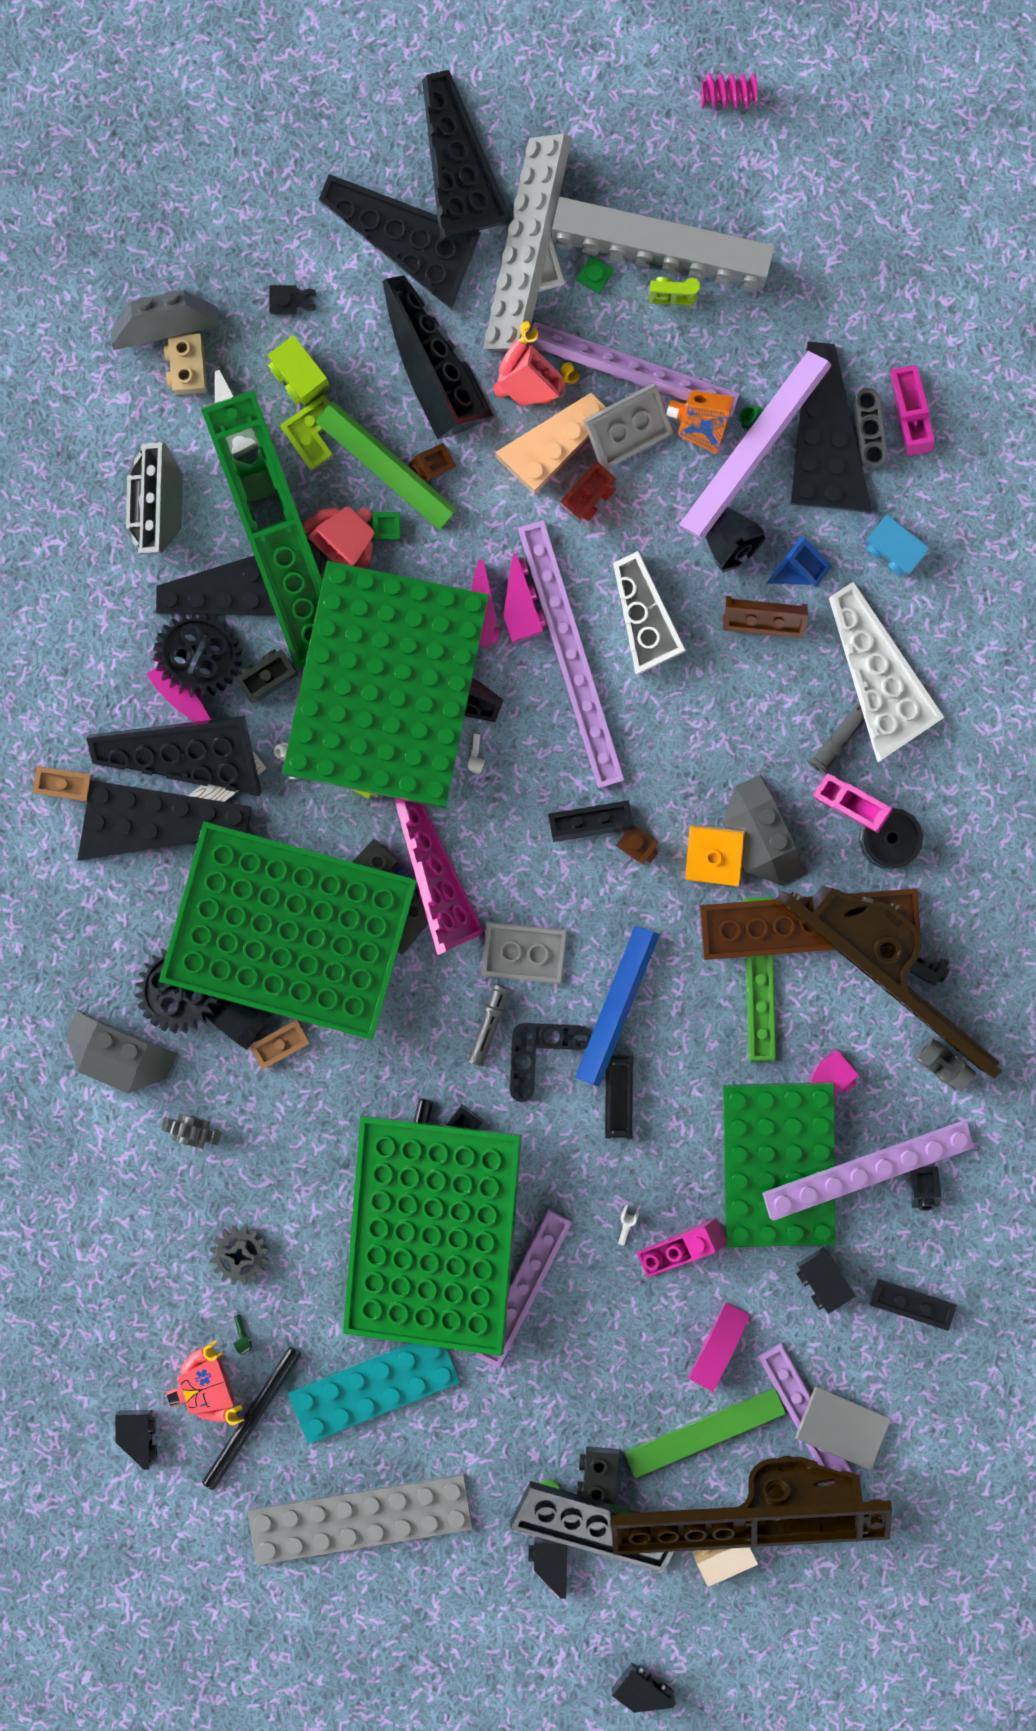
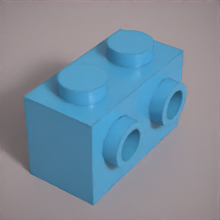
M887 514L863 543L867 546L865 550L877 560L881 557L888 563L887 568L899 577L901 574L905 577L908 576L930 549Z

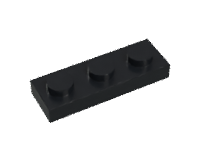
M629 800L548 814L553 842L634 829Z
M877 1278L869 1303L870 1306L949 1331L957 1307L955 1303Z

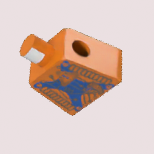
M693 390L690 392L686 404L671 400L666 416L681 420L678 431L680 437L713 453H718L735 397Z

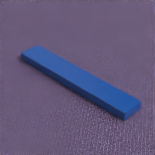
M638 926L634 927L576 1073V1079L600 1087L660 934Z

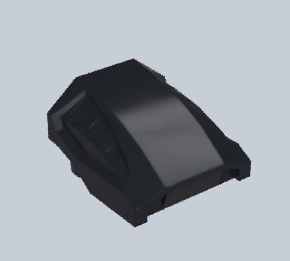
M219 998L217 1001L221 1005H213L211 1007L215 1015L206 1014L205 1017L234 1042L248 1050L250 1045L253 1044L277 1014Z

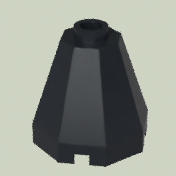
M729 507L724 510L705 536L715 563L723 573L738 568L743 564L739 559L747 555L748 559L752 557L766 540L764 531L757 523Z

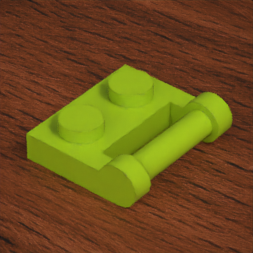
M658 277L656 281L650 282L648 303L691 306L697 300L700 283L696 278H689L682 283L672 282V279L668 277Z

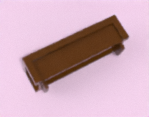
M726 596L723 630L804 638L808 618V604L802 603V606L732 599V596Z

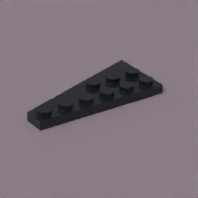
M445 70L426 75L422 79L440 242L508 223L512 217L450 71Z
M328 174L319 197V202L452 310L480 239L481 232L477 231L440 242L437 215Z
M808 341L806 353L810 351L828 360L831 367L800 408L790 505L871 513L872 508L835 344Z
M307 539L321 576V551ZM255 556L156 586L157 614L183 613L184 615H191V612L194 611L196 615H202L205 612L206 615L276 616Z
M245 716L90 734L86 738L92 764L122 770L127 768L142 771V774L147 775L158 774L166 776L167 779L202 786L213 785L233 792L239 790L249 792L250 795L258 797L262 793Z
M90 780L77 861L197 842L203 821L248 833L252 806Z

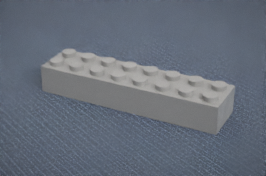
M559 197L552 226L551 240L556 243L557 247L562 249H572V246L582 248V252L596 256L598 253L608 254L609 258L615 261L622 262L625 261V258L635 260V264L638 266L649 268L651 265L661 266L663 271L674 274L678 273V270L688 272V276L691 278L702 280L704 277L714 278L718 284L729 286L732 282L742 285L741 288L753 292H756L757 289L763 290L774 250V245L564 197Z

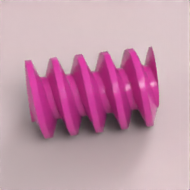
M708 73L705 81L703 79L701 81V108L705 109L707 101L711 102L713 109H716L718 101H721L723 109H727L729 101H732L734 109L738 108L740 101H743L745 109L749 108L751 101H754L756 107V75L751 73L747 81L745 74L740 73L736 81L734 74L730 73L727 81H725L723 74L719 73L716 81H714L712 74Z

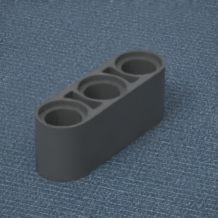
M863 388L853 400L858 450L862 466L868 470H875L887 458L881 401L876 390ZM867 396L871 398L873 407H862L860 397ZM866 423L873 424L876 427V434H866L863 430V425ZM867 451H877L880 455V461H869Z

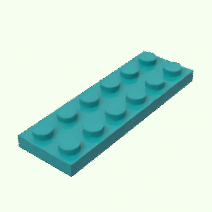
M408 1343L288 1392V1396L306 1441L310 1444L460 1383V1379L447 1348Z

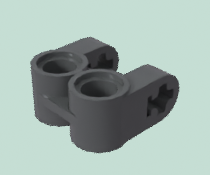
M932 1036L927 1038L913 1056L915 1060L955 1091H963L976 1075V1072L969 1065L951 1053L950 1050Z

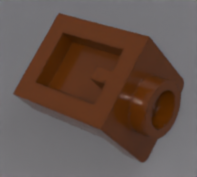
M441 443L417 454L409 463V467L425 482L429 483L431 480L454 470L456 464L444 443Z
M633 825L634 829L627 830L616 846L641 865L645 861L651 863L660 851L656 848L659 842Z

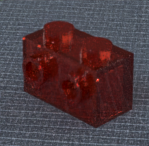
M595 461L562 498L559 506L579 524L584 519L588 522L598 511L595 506L602 499L607 501L616 491V488L613 486L616 484L617 478Z

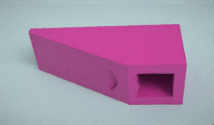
M517 553L513 554L503 613V619L512 644L543 634L542 627L546 626L542 611H536L533 601L538 600L533 584L527 585L524 576L529 574L524 558L519 560Z
M835 1049L814 1067L808 1082H833L835 1096L841 1090L846 1093L857 1083L854 1079L859 1075L840 1052Z
M716 1217L636 1252L646 1276L650 1277L715 1253L728 1242Z

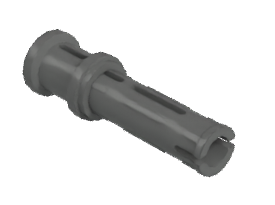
M858 701L857 705L830 739L826 738L822 741L823 746L815 756L807 760L821 774L826 776L829 773V767L837 757L841 758L844 752L843 748L865 721L860 701Z
M492 982L487 1004H484L482 1007L485 1014L470 1056L467 1059L468 1062L482 1067L484 1066L500 1018L503 1019V1016L505 1017L506 1015L505 1007L509 995H513L514 990Z

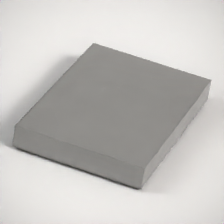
M652 383L583 420L601 469L607 470L674 434L668 416H666L667 413L657 385Z
M486 922L481 976L562 984L568 930Z
M814 1387L795 1439L871 1470L891 1419L818 1387Z

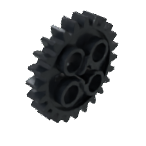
M193 611L191 612L190 619H187L182 613L180 614L179 622L171 618L170 626L164 624L161 630L162 633L157 634V643L153 647V650L157 652L154 653L153 661L159 662L156 666V671H164L161 678L162 681L170 678L169 688H173L176 685L180 686L179 694L188 689L190 697H193L195 691H199L201 698H204L207 690L212 696H215L217 688L225 691L226 683L230 685L233 683V676L238 675L240 670L238 666H241L242 659L239 657L241 656L242 648L236 647L240 640L239 638L231 639L234 630L229 629L225 631V621L219 625L216 624L215 615L211 620H206L205 612L202 613L201 618H197ZM185 635H192L196 640L190 641L185 638ZM207 635L208 639L202 654H200L192 674H188L187 670L192 663L203 636ZM210 646H217L221 652H214ZM181 657L186 663H178L174 658ZM199 669H208L211 672V674H203L200 672Z
M161 949L162 957L158 958L153 954L154 963L152 965L144 963L148 969L147 973L139 972L138 974L144 980L135 985L142 989V992L135 994V997L143 1000L137 1006L141 1010H146L143 1016L146 1019H151L150 1023L155 1027L159 1025L162 1031H166L169 1028L172 1033L176 1034L178 1028H180L182 1032L187 1033L188 1025L197 1030V1021L200 1020L206 1024L205 1015H215L211 1009L212 1005L220 1006L221 1004L215 999L216 997L202 993L197 1000L192 1001V995L195 991L180 988V992L177 993L179 991L177 986L165 984L164 987L158 988L167 954L165 949ZM176 1001V1008L168 1013V1006Z

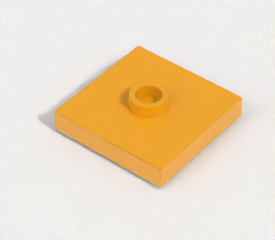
M691 825L689 827L685 880L739 886L741 883L745 831Z

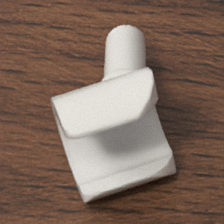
M474 734L468 769L471 772L480 774L485 760L477 757L480 735Z
M628 1205L624 1207L621 1215L623 1228L618 1244L625 1245L628 1232L638 1219V1208L635 1215L630 1216L626 1212Z

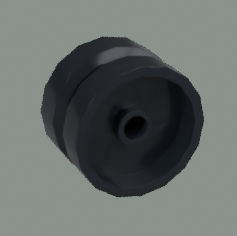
M892 808V812L878 833L864 826L860 828L858 842L861 853L868 862L879 868L893 869L908 865L918 856L922 848L923 833L921 826L912 814L903 809ZM893 833L892 837L896 838L895 843L887 841L888 834Z

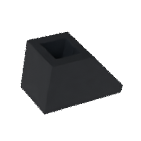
M119 1410L115 1415L116 1444L143 1470H149L153 1465V1461H157V1445H152V1434H156L157 1430L156 1417H152V1410Z
M631 1663L611 1688L612 1696L633 1713L673 1708L676 1704L673 1689L662 1681L660 1684L651 1678L652 1673L642 1665L636 1667Z

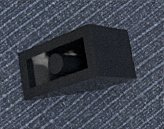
M534 1537V1545H529L528 1562H534V1571L561 1599H566L567 1545Z

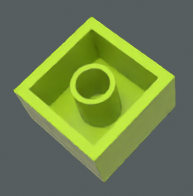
M294 335L267 355L271 362L268 364L270 372L279 383L284 381L287 384L284 388L296 405L301 402L306 407L331 389L327 377Z

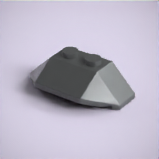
M187 289L169 291L164 294L133 300L128 304L110 330L112 348L117 350L219 327L217 307Z
M164 442L141 444L139 453L127 474L126 531L135 544L137 552L140 554L163 553L181 530L183 474L167 444Z
M760 775L735 786L722 823L725 829L745 831L742 860L744 871L778 885L804 875L805 871L797 848L772 795Z
M76 1011L66 1034L79 1073L128 1094L166 1079L177 1055L175 1052L80 1011Z

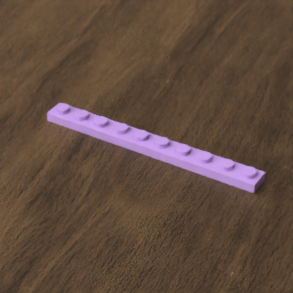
M542 520L519 527L520 539L597 788L624 781L545 522Z

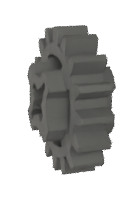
M179 1113L178 1119L164 1117L161 1130L173 1134V1141L202 1149L205 1143L218 1145L222 1133L219 1130L209 1128L210 1121Z
M234 1225L232 1233L224 1229L222 1231L224 1238L216 1237L214 1239L218 1247L210 1248V1252L216 1254L215 1257L210 1259V1263H217L218 1266L215 1268L214 1273L221 1271L223 1273L222 1281L230 1277L231 1285H235L238 1279H241V1283L246 1285L248 1277L253 1281L258 1279L256 1271L261 1274L264 1273L265 1269L261 1264L269 1262L267 1257H263V1254L269 1252V1248L262 1247L261 1245L266 1240L265 1237L256 1238L258 1230H254L250 1234L248 1233V1226L245 1225L242 1231H239L238 1227ZM238 1237L234 1246H224L230 1239ZM248 1241L254 1244L257 1252H253L250 1249ZM238 1249H242V1254L248 1258H243L239 1262L237 1261V1256L233 1255V1253H236ZM222 1259H227L231 1265V1270L225 1266ZM256 1264L250 1271L241 1273L245 1265Z

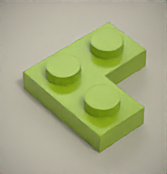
M322 395L280 424L281 429L310 471H313L333 457V454L319 435L324 429L316 423V420L330 404L325 395Z

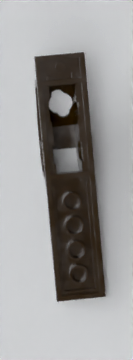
M823 885L809 902L793 891L790 894L782 891L775 899L980 1071L994 1079L1000 1074L1002 1070L997 1067L1000 1062L906 984L908 970L917 960L921 951V937L915 925L905 918L908 913L896 903L893 904L891 901L887 904L867 897L860 899L849 896V893ZM853 909L856 915L851 916L848 911ZM886 943L885 951L880 954L881 945Z
M782 1456L780 1458L763 1460L754 1466L748 1478V1497L739 1507L621 1513L611 1516L613 1555L890 1540L892 1505L891 1500L882 1501L874 1499L869 1502H863L860 1477L857 1474L845 1470L840 1472L830 1469L804 1457ZM825 1482H835L833 1484L826 1486L818 1485Z

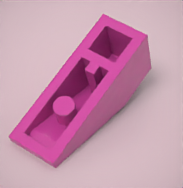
M478 559L471 591L489 594L479 647L491 649L492 643H498L501 628L496 627L497 619L483 560Z

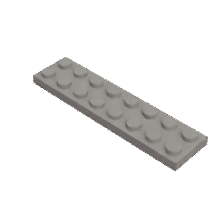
M566 134L529 138L524 165L520 174L518 192L514 201L513 215L508 228L507 242L502 255L503 260L496 283L494 301L491 306L489 324L485 333L483 349L489 352H507L516 339L519 341L521 338V324L526 321L530 325L532 323L572 137Z
M464 1474L252 1508L247 1511L256 1565L468 1531L473 1528Z

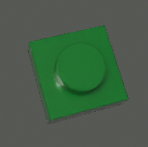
M590 255L576 281L595 293L600 294L612 275L613 269Z
M373 512V541H400V512Z

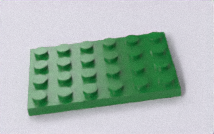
M833 1082L723 1085L725 1235L728 1242L726 1248L836 1245L835 1199L773 1221L769 1218L762 1194L768 1190L835 1167Z

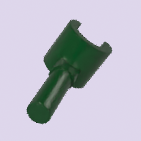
M239 1314L234 1316L240 1339L235 1341L233 1345L237 1353L243 1355L251 1350L252 1342L244 1331L241 1315Z

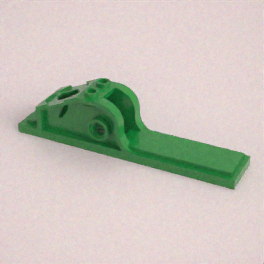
M250 390L201 408L293 663L295 668L298 669L305 666L322 587V579L254 390ZM243 436L244 438L253 439L258 444V458L254 463H247L233 457V438ZM276 494L286 520L258 529L249 503Z

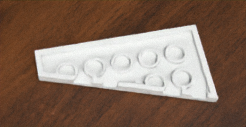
M852 582L832 595L829 601L876 759L879 762L942 720L944 716L855 583Z

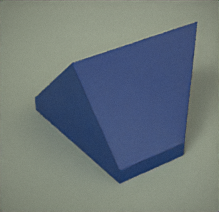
M801 536L766 584H797L817 587L832 565L805 537Z

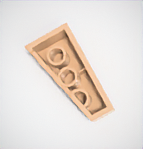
M590 393L496 451L495 458L535 495L589 439L583 420L606 407Z

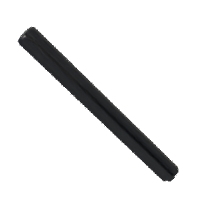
M289 1347L245 1414L244 1421L238 1425L203 1479L202 1484L208 1489L214 1490L299 1360L301 1353L295 1348Z

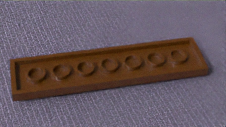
M917 888L849 893V896L860 899L867 897L887 904L890 901L893 904H898L908 913L905 918L915 925L921 937ZM808 896V897H803V898H804L807 902H809V901L812 899L813 896ZM775 899L699 905L703 960L835 950ZM853 909L848 911L851 916L856 915Z

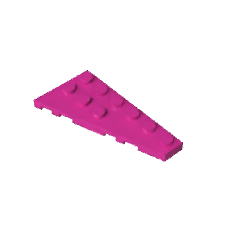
M394 798L437 955H440L485 932L424 804Z

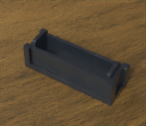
M612 1055L606 1069L605 1139H633L634 1056Z

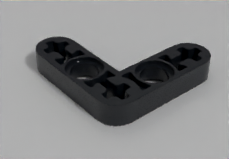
M520 1023L516 1025L512 1033L510 1094L512 1098L518 1102H526L533 1096L536 1048L585 1049L591 1038L589 1030L581 1025ZM522 1027H526L528 1032L532 1033V1038L527 1039V1047L532 1046V1052L527 1050L515 1051L516 1045L521 1047V1038L517 1037L516 1034L522 1031ZM550 1028L556 1029L560 1035L559 1040L555 1044H548L544 1040V1033ZM562 1029H569L567 1035H575L577 1030H582V1034L587 1035V1039L583 1040L581 1045H576L575 1040L567 1039L568 1045H562L564 1039ZM524 1054L530 1057L531 1066L528 1069L520 1070L516 1067L515 1060L519 1055ZM514 1073L521 1075L531 1073V1079L525 1078V1087H529L530 1092H526L524 1097H519V1093L514 1092V1087H518L520 1077L514 1078Z

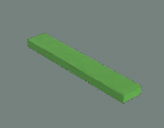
M334 401L326 407L316 420L319 426L437 529L440 530L457 510Z
M772 897L744 898V901L770 900ZM773 955L745 957L748 1061H776Z
M773 1387L624 1451V1454L636 1479L786 1413L776 1389Z

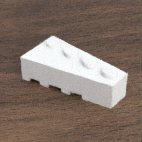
M637 551L614 562L613 565L635 674L639 675L687 650L640 552Z

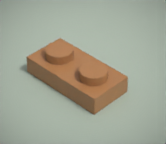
M37 766L32 793L87 802L92 775Z
M295 1020L250 1045V1049L263 1070L311 1042L299 1021Z

